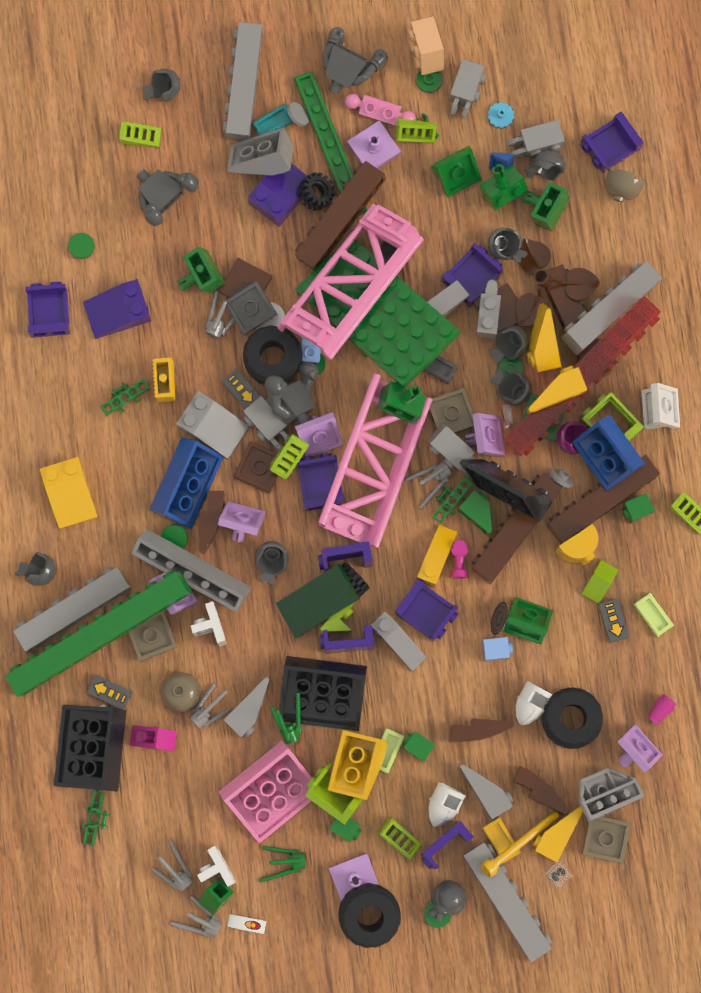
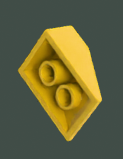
M544 303L539 304L529 340V352L526 353L527 363L537 372L561 367L551 309Z
M573 366L562 369L557 378L528 408L527 413H534L585 393L587 388L579 367L574 369Z
M78 457L40 468L43 483L59 529L98 517L83 466Z
M343 730L328 791L367 800L382 766L388 742Z

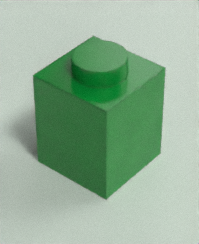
M647 493L625 502L622 505L623 509H621L626 520L629 519L630 523H634L655 512Z
M416 731L413 735L408 733L403 741V744H405L403 749L423 763L435 746L434 743Z
M335 818L329 830L348 842L352 839L356 841L362 831L359 829L361 824L351 818L345 825Z
M218 878L205 890L198 901L214 915L226 904L234 891Z

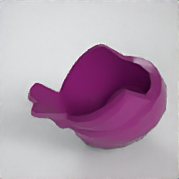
M571 421L561 425L557 432V442L565 453L571 455L580 454L572 442L588 430L586 424Z

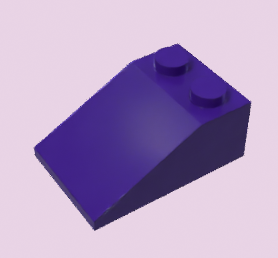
M291 163L289 171L273 176L267 175L248 196V202L257 211L280 227L299 204V197L301 195L297 194V191L300 190L298 185L307 175Z
M138 279L117 285L83 302L95 339L151 322Z

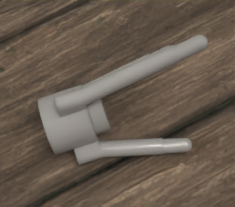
M216 290L208 322L205 326L207 328L205 332L219 339L221 335L225 336L235 320L232 317L225 327H223L224 323L220 321L227 301L223 302L216 319H213L219 293Z
M444 462L438 465L434 464L405 478V481H409L430 472L431 475L420 481V485L431 479H434L436 482L440 481L419 505V509H422L437 491L449 481L448 477L451 475V471Z
M215 683L210 686L198 705L192 710L193 714L189 716L199 728L204 725L208 727L212 722L232 711V708H228L208 719L211 716L208 712L227 694V691L224 690L204 709L202 705L215 688Z
M169 840V844L183 872L180 870L176 873L161 856L158 857V860L173 877L169 879L155 868H152V871L170 884L174 890L178 889L182 892L193 882L190 878L192 874L188 871L173 841Z
M191 895L190 899L211 919L207 917L206 920H203L188 912L186 915L202 924V929L173 921L170 922V925L202 934L208 938L210 935L215 938L223 924L218 921L220 917L215 914L212 915Z

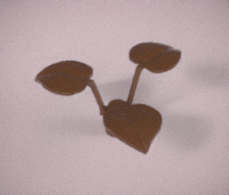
M524 238L520 250L526 251L527 256L525 258L521 257L520 265L526 273L533 274V279L538 284L536 287L538 289V296L536 297L533 293H526L518 299L516 303L518 325L521 327L533 326L539 304L544 303L549 307L545 300L540 299L542 296L541 289L550 286L553 281L567 285V295L573 300L581 301L588 298L600 285L599 279L595 274L584 268L569 270L566 275L567 282L552 277L547 270L542 269V267H546L550 263L551 252L549 248L541 242Z

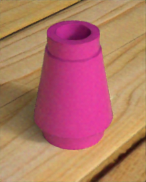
M663 694L662 697H658L648 718L657 725L675 710L676 703Z

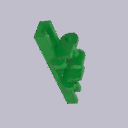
M145 380L139 381L128 389V384L123 382V386L115 391L111 389L113 392L111 395L116 397L100 406L106 417L119 408L124 412L125 410L122 406L132 399H135L136 403H138L137 397L150 389ZM145 384V389H138L139 386ZM134 389L137 390V394L135 395L133 393ZM123 394H127L129 396L127 401H123L121 399V396ZM111 405L112 409L110 411L104 410V408Z
M463 477L453 491L449 490L450 487L444 486L442 494L439 497L435 496L437 502H441L442 505L432 518L441 524L450 512L454 515L455 512L452 509L460 499L463 502L466 500L463 496L473 483ZM464 481L468 483L465 489L461 487ZM458 489L462 490L461 495L456 492ZM447 493H449L450 495L444 501L443 498ZM455 497L456 503L451 504L448 499ZM439 512L444 515L441 520L436 518Z
M93 791L90 807L85 806V809L90 811L87 824L81 825L86 827L83 844L95 846L98 826L101 827V830L108 828V826H105L107 815L110 816L111 814L107 813V810L104 813L101 812L105 795L103 792ZM96 794L101 795L100 802L95 801ZM98 804L99 808H93V805ZM96 814L98 820L92 822L90 820L91 815ZM103 814L102 823L100 825V815ZM89 828H94V832H90ZM89 834L93 835L91 843L87 842Z

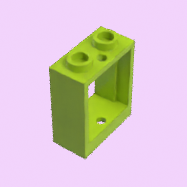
M612 392L607 396L603 394L597 399V405L593 409L588 407L581 414L583 418L580 423L586 424L589 429L593 426L589 420L609 403L631 426L624 434L629 441L644 428Z

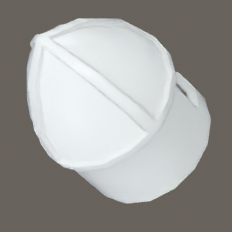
M527 681L517 696L516 718L519 724L526 725L539 719L544 713L545 703L547 704L552 694Z
M438 782L432 796L429 798V820L432 826L438 827L452 820L459 813L466 795L444 783Z

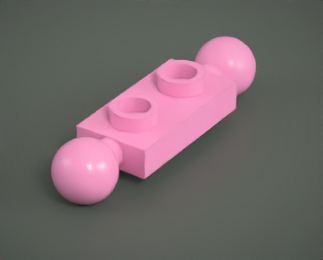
M354 93L347 95L345 98V104L348 108L356 109L360 107L359 114L395 126L397 118L416 120L413 112H400L402 106L369 95H364L363 100H360L359 96Z

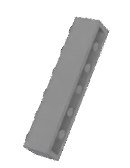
M239 22L238 29L234 31V40L237 41L236 47L232 48V59H235L234 66H230L232 84H228L227 90L230 102H226L225 114H228V119L223 123V132L226 133L228 140L243 141L251 138L263 36L262 24Z
M648 261L642 265L639 263L630 270L632 274L629 277L624 275L617 282L618 287L608 289L603 294L605 298L602 301L598 298L590 306L592 308L591 311L587 312L585 310L577 317L579 321L576 324L571 322L564 329L565 334L561 339L576 356L662 279L661 275Z
M148 529L138 537L131 553L165 573L172 570L174 572H181L190 587L234 612H237L244 604L252 588Z
M110 567L106 569L100 578L96 579L94 577L90 579L82 589L76 588L69 592V597L66 599H58L51 604V608L44 611L42 609L35 613L32 620L28 622L24 620L17 624V629L13 632L25 652H32L132 590L119 568Z
M483 842L464 854L463 857L529 962H533L552 949L550 946L552 941L546 932L542 934L538 928L541 924L535 915L531 916L527 909L530 906L525 898H519L517 895L518 887L512 879L508 880L505 876L507 870L504 865H499L498 872L491 878L482 871L480 865L487 859H495L493 856L496 854L490 844L486 845Z

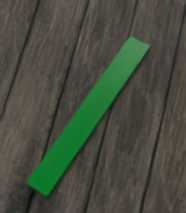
M311 71L294 77V81L338 192L341 194L345 182L351 180L354 175ZM366 207L363 209L360 215L368 211Z

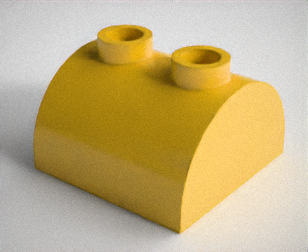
M593 524L559 545L555 551L556 554L567 563H582L583 566L588 564L596 557L593 553L598 545V532Z

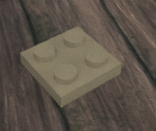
M465 388L432 398L429 410L436 430L442 423L454 433L474 427L472 416L474 413Z
M164 611L129 632L139 662L178 648Z
M606 817L588 822L582 855L623 864L631 823Z

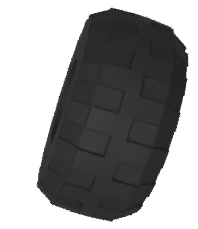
M269 325L257 329L248 337L243 349V362L248 374L260 384L265 385V380L270 375L282 377L284 382H288L299 371L298 367L302 363V349L298 339L291 331L285 329L281 332L277 326ZM268 347H278L285 355L280 363L268 365L261 360L262 352Z
M575 687L561 689L555 692L547 704L545 703L544 713L541 716L543 729L547 737L558 746L568 749L582 748L593 742L601 731L603 723L601 706L596 698L586 690ZM574 706L581 710L584 722L580 729L572 731L563 726L560 716L565 707Z
M365 883L359 887H353L352 890L345 894L339 906L340 927L345 936L355 945L364 948L380 947L389 942L398 931L401 921L399 904L394 895L381 885ZM375 906L381 910V917L375 924L364 925L357 920L359 912L364 907Z

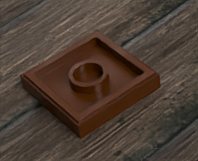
M237 258L219 293L230 298L255 281H258L263 291H265L272 279V275Z
M508 283L497 291V295H501L497 333L504 327L518 324L516 315L518 298ZM480 300L474 303V306L476 307L478 312Z
M250 441L233 478L270 494L278 477L277 474L270 470V465L278 453Z

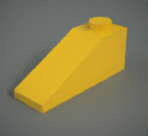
M442 525L438 526L416 580L420 579L427 585L436 586L458 532Z
M578 806L552 825L542 835L538 834L533 843V846H535L534 851L557 863L583 813L581 806Z

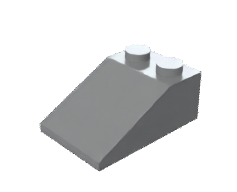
M284 128L233 143L230 148L227 170L233 173L271 176L285 173L291 168L294 145Z
M197 391L176 423L178 429L226 459L230 458L249 428L245 422L199 391Z

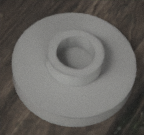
M293 102L287 107L288 115L296 125L304 127L309 123L308 113L300 104Z
M556 468L550 470V476L557 483L566 488L572 487L574 483L567 472Z

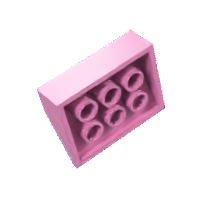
M280 741L218 793L260 844L311 802L310 799L305 797V794L309 790L306 786L312 777L285 743Z

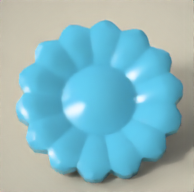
M494 103L488 111V120L496 128L508 127L514 119V111L507 103Z

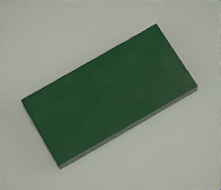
M337 564L277 602L276 605L293 636L298 638L360 598L341 564Z

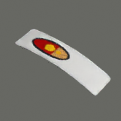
M230 914L227 927L264 934L266 921Z

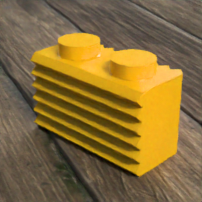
M172 358L153 359V385L156 401L158 403L176 401L174 362Z

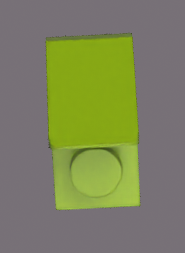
M353 604L330 617L320 628V631L322 633L323 630H327L328 633H351L352 630L341 619L346 620L353 613Z

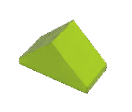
M600 560L581 595L599 604L612 584L618 569Z

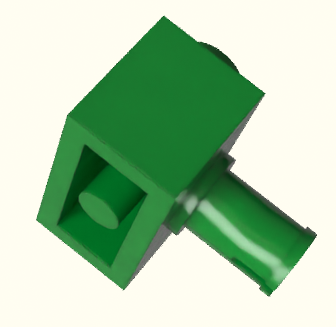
M497 164L498 171H496L495 167L492 168L494 176L479 185L483 198L495 211L528 191L524 177L512 165L505 169L503 165Z
M549 182L541 196L528 190L525 192L527 196L523 195L522 201L535 207L530 215L534 223L552 231L570 200V196L565 188Z
M197 247L183 257L191 273L177 281L183 291L197 283L201 291L210 294L225 284L208 250Z
M391 381L382 388L377 409L412 424L421 418L426 396L421 394L419 386L412 385L409 389L406 387L403 389L397 382Z

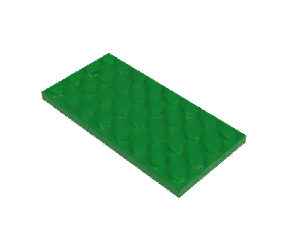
M355 239L347 252L378 269L375 256ZM338 248L295 288L300 296H302ZM341 258L327 276L370 274ZM396 276L348 339L404 389L461 333L459 329ZM371 283L329 285L358 300ZM321 290L329 321L337 328L352 307ZM313 293L307 302L318 311Z

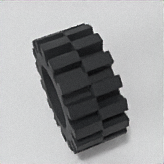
M314 172L304 178L298 185L300 190L297 191V194L301 195L299 200H304L302 204L304 206L308 205L307 209L309 210L312 208L313 211L322 210L331 203L334 198L333 196L336 194L333 191L335 186L330 185L332 180L328 181L327 175L322 177L323 173L317 174V172ZM312 185L319 189L321 198L313 193Z
M344 562L341 566L360 598L370 587L347 562Z

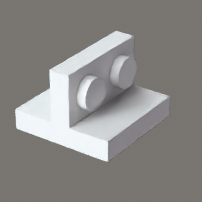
M654 383L651 384V388L641 390L644 429L650 430L661 427L680 428L678 389Z
M214 602L205 604L210 620L201 618L194 621V625H191L193 635L199 637L214 632L219 647L227 645Z
M213 846L208 849L215 865L213 866L212 863H209L200 869L201 873L197 875L199 880L205 882L220 873L227 887L235 884L237 881L218 847Z

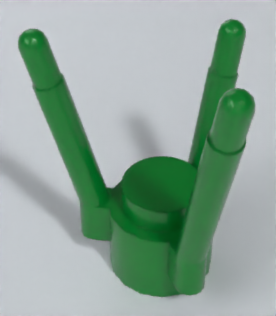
M299 692L296 693V726L293 723L285 724L280 711H275L272 706L270 707V711L285 744L297 742L300 739L299 733H302Z
M263 846V850L291 854L288 855V859L271 860L269 864H288L289 868L292 869L261 878L259 881L262 883L291 873H299L300 869L306 868L305 853L299 852V849L289 850Z

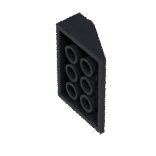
M462 459L460 461L461 466L476 487L538 522L541 521L553 503L546 490L543 488L536 489L530 481L524 478L523 480L518 479L515 473L510 470H502L501 466L494 461L488 462L484 459Z
M286 656L280 702V714L283 721L296 723V693L299 692L301 724L359 731L367 666Z
M63 705L54 786L118 792L127 710L113 707Z

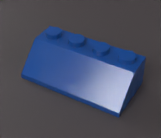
M181 437L149 510L163 518L192 529L223 456L196 440Z

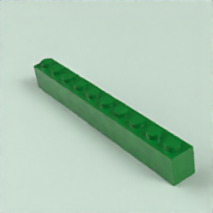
M173 570L167 572L162 576L163 580L158 583L156 581L149 583L145 586V591L141 593L137 591L131 594L127 602H119L111 607L112 611L109 613L103 612L94 617L95 621L91 624H88V622L82 624L73 635L71 633L64 635L60 638L61 642L58 644L52 643L43 649L44 652L40 655L36 653L26 659L27 663L22 666L17 664L9 669L10 673L5 675L15 695L20 697L28 694L192 594L193 592L182 573L174 572Z

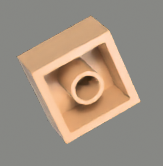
M434 16L411 22V30L408 31L410 38L409 47L411 53L414 52L415 54L414 63L416 69L420 68L421 75L444 70V48Z

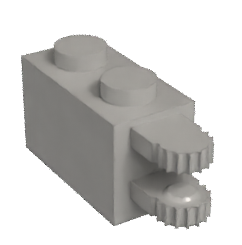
M462 59L450 94L449 101L453 102L450 114L455 115L458 104L465 106L462 111V118L466 119L473 102L477 103L481 92L477 91L479 84L483 85L486 74L483 73V65Z
M559 120L522 129L519 137L507 141L508 147L522 144L523 148L510 153L515 155L514 158L524 155L526 158L530 156L531 158H536L540 152L546 150L558 152L565 143Z
M493 279L487 282L485 294L481 293L476 330L477 338L496 339L501 295H497L498 283Z
M260 396L243 411L245 416L243 420L250 428L252 426L258 431L256 435L262 442L267 441L269 445L272 444L279 452L282 446L276 439L281 435L284 441L287 442L289 436L285 433L288 430L287 425L272 412V408Z
M442 423L427 440L431 444L429 448L436 455L441 453L445 457L443 461L450 468L455 466L467 475L460 461L462 459H474L472 455L475 452L450 428Z

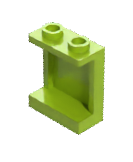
M329 762L325 768L321 766L315 777H312L306 786L309 790L305 797L345 825L363 799L328 791L331 774L328 771L332 766Z

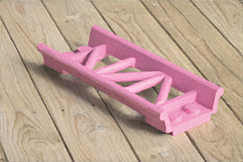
M372 204L324 268L281 320L277 328L281 332L288 328L320 347L325 357L332 360L424 239L419 236L417 229L409 221L380 205ZM363 229L368 233L378 269L347 252ZM378 238L398 248L386 264ZM341 258L370 274L327 276ZM371 283L358 300L329 285ZM321 290L352 307L337 328L332 327L330 324ZM313 293L321 320L302 309Z
M374 373L318 523L323 529L356 543L369 541L370 546L379 548L433 399L426 397L421 418L412 424L408 422L400 447L365 432L400 420V418L390 414L364 423L371 403L378 405L382 388L388 384L380 380V375ZM365 441L395 453L396 458L389 477ZM356 443L381 482L348 468ZM344 475L381 490L341 505L334 504ZM380 500L373 520L350 511L351 509Z

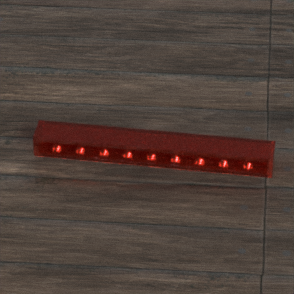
M643 296L573 367L574 369L579 367L587 391L528 414L503 441L519 456L522 454L527 456L534 449L532 444L537 439L541 442L548 434L546 430L551 425L555 427L562 420L560 415L564 411L569 413L576 406L574 401L578 397L583 399L590 391L588 387L593 382L597 384L604 377L602 372L606 368L611 370L618 363L616 358L620 354L624 356L632 348L630 344L635 339L639 341L646 334L644 329L648 325L653 327L660 320L658 315L661 311Z

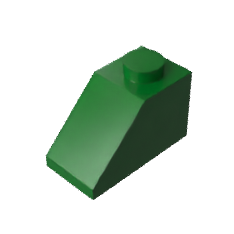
M474 490L458 508V512L489 536L492 532L490 503L487 501L489 498L483 492H476Z

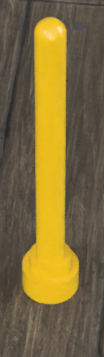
M553 811L495 859L485 860L480 865L485 875L489 878L494 876L498 872L499 865L558 819L560 816L559 812Z

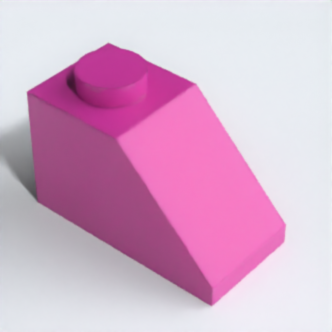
M133 725L129 746L174 752L177 731Z

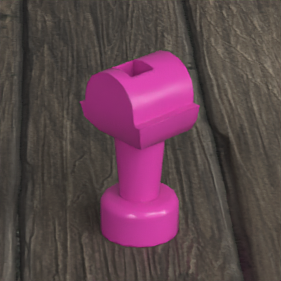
M462 540L455 541L450 550L455 562V569L451 570V578L454 579L467 578V571L463 569L464 558L469 549H467L466 543Z

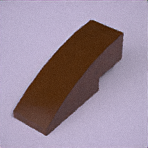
M208 491V511H200L201 554L207 552L220 526L218 525L219 518L224 510V491Z
M473 718L472 726H451L450 742L463 743L487 739L514 726V722Z
M520 766L512 782L531 790L528 796L529 799L567 815L568 809L556 792L536 774Z

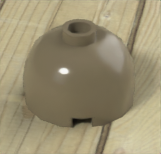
M609 168L605 178V188L608 193L613 195V200L623 203L624 199L632 200L640 194L646 180L640 177V180L635 179L636 174L614 168L613 171L612 168Z
M184 672L173 673L162 683L160 690L161 699L171 711L178 713L188 712L195 708L199 702L201 687L197 679L192 675Z

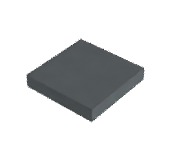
M258 281L225 300L227 301V309L244 336L278 315Z

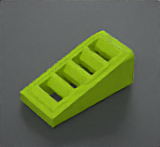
M397 118L394 135L396 141L435 143L437 124ZM418 129H421V135H418ZM426 129H430L429 136H425Z
M121 122L119 140L124 145L159 148L162 129L131 122ZM127 130H131L130 137H126ZM135 131H139L138 139L134 138ZM143 132H147L146 140H142ZM151 132L155 133L154 142L150 141Z
M292 434L271 462L270 470L280 477L287 479L305 453L309 443ZM293 443V444H295L296 446L300 447L301 449L298 450V449L294 448L293 446H291V444ZM287 450L295 454V456L288 453ZM284 457V458H286L287 460H289V461H291V462L289 463V462L285 461V460L282 459V458Z
M683 492L669 509L700 535L701 524L698 527L696 523L701 518V507ZM683 501L687 503L681 510L678 508ZM690 506L692 510L688 515H686L684 512ZM697 512L698 516L692 521L690 519L691 516Z
M390 817L385 820L376 832L409 860L422 846L420 841ZM393 825L394 828L389 832L388 835H386L387 831ZM399 830V831H400V834H399V835L396 837V839L393 841V840H392L393 836H394V835L397 833V831ZM406 836L407 839L399 846L400 841ZM411 841L414 842L410 849L406 852L404 849L408 846V844Z

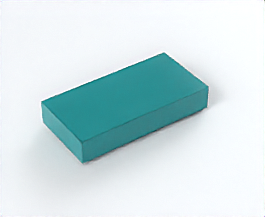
M283 104L253 122L252 126L258 135L285 128L292 124L293 121L288 115L287 106Z

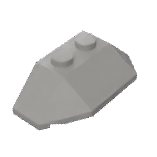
M610 768L578 781L579 804L589 823L645 797L635 777H628Z

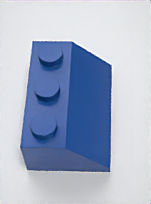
M610 415L596 422L572 442L606 491L645 465L642 458Z

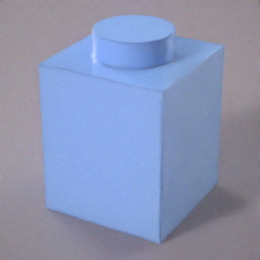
M508 637L485 639L482 641L484 662L509 659L510 654H513L512 642H508Z

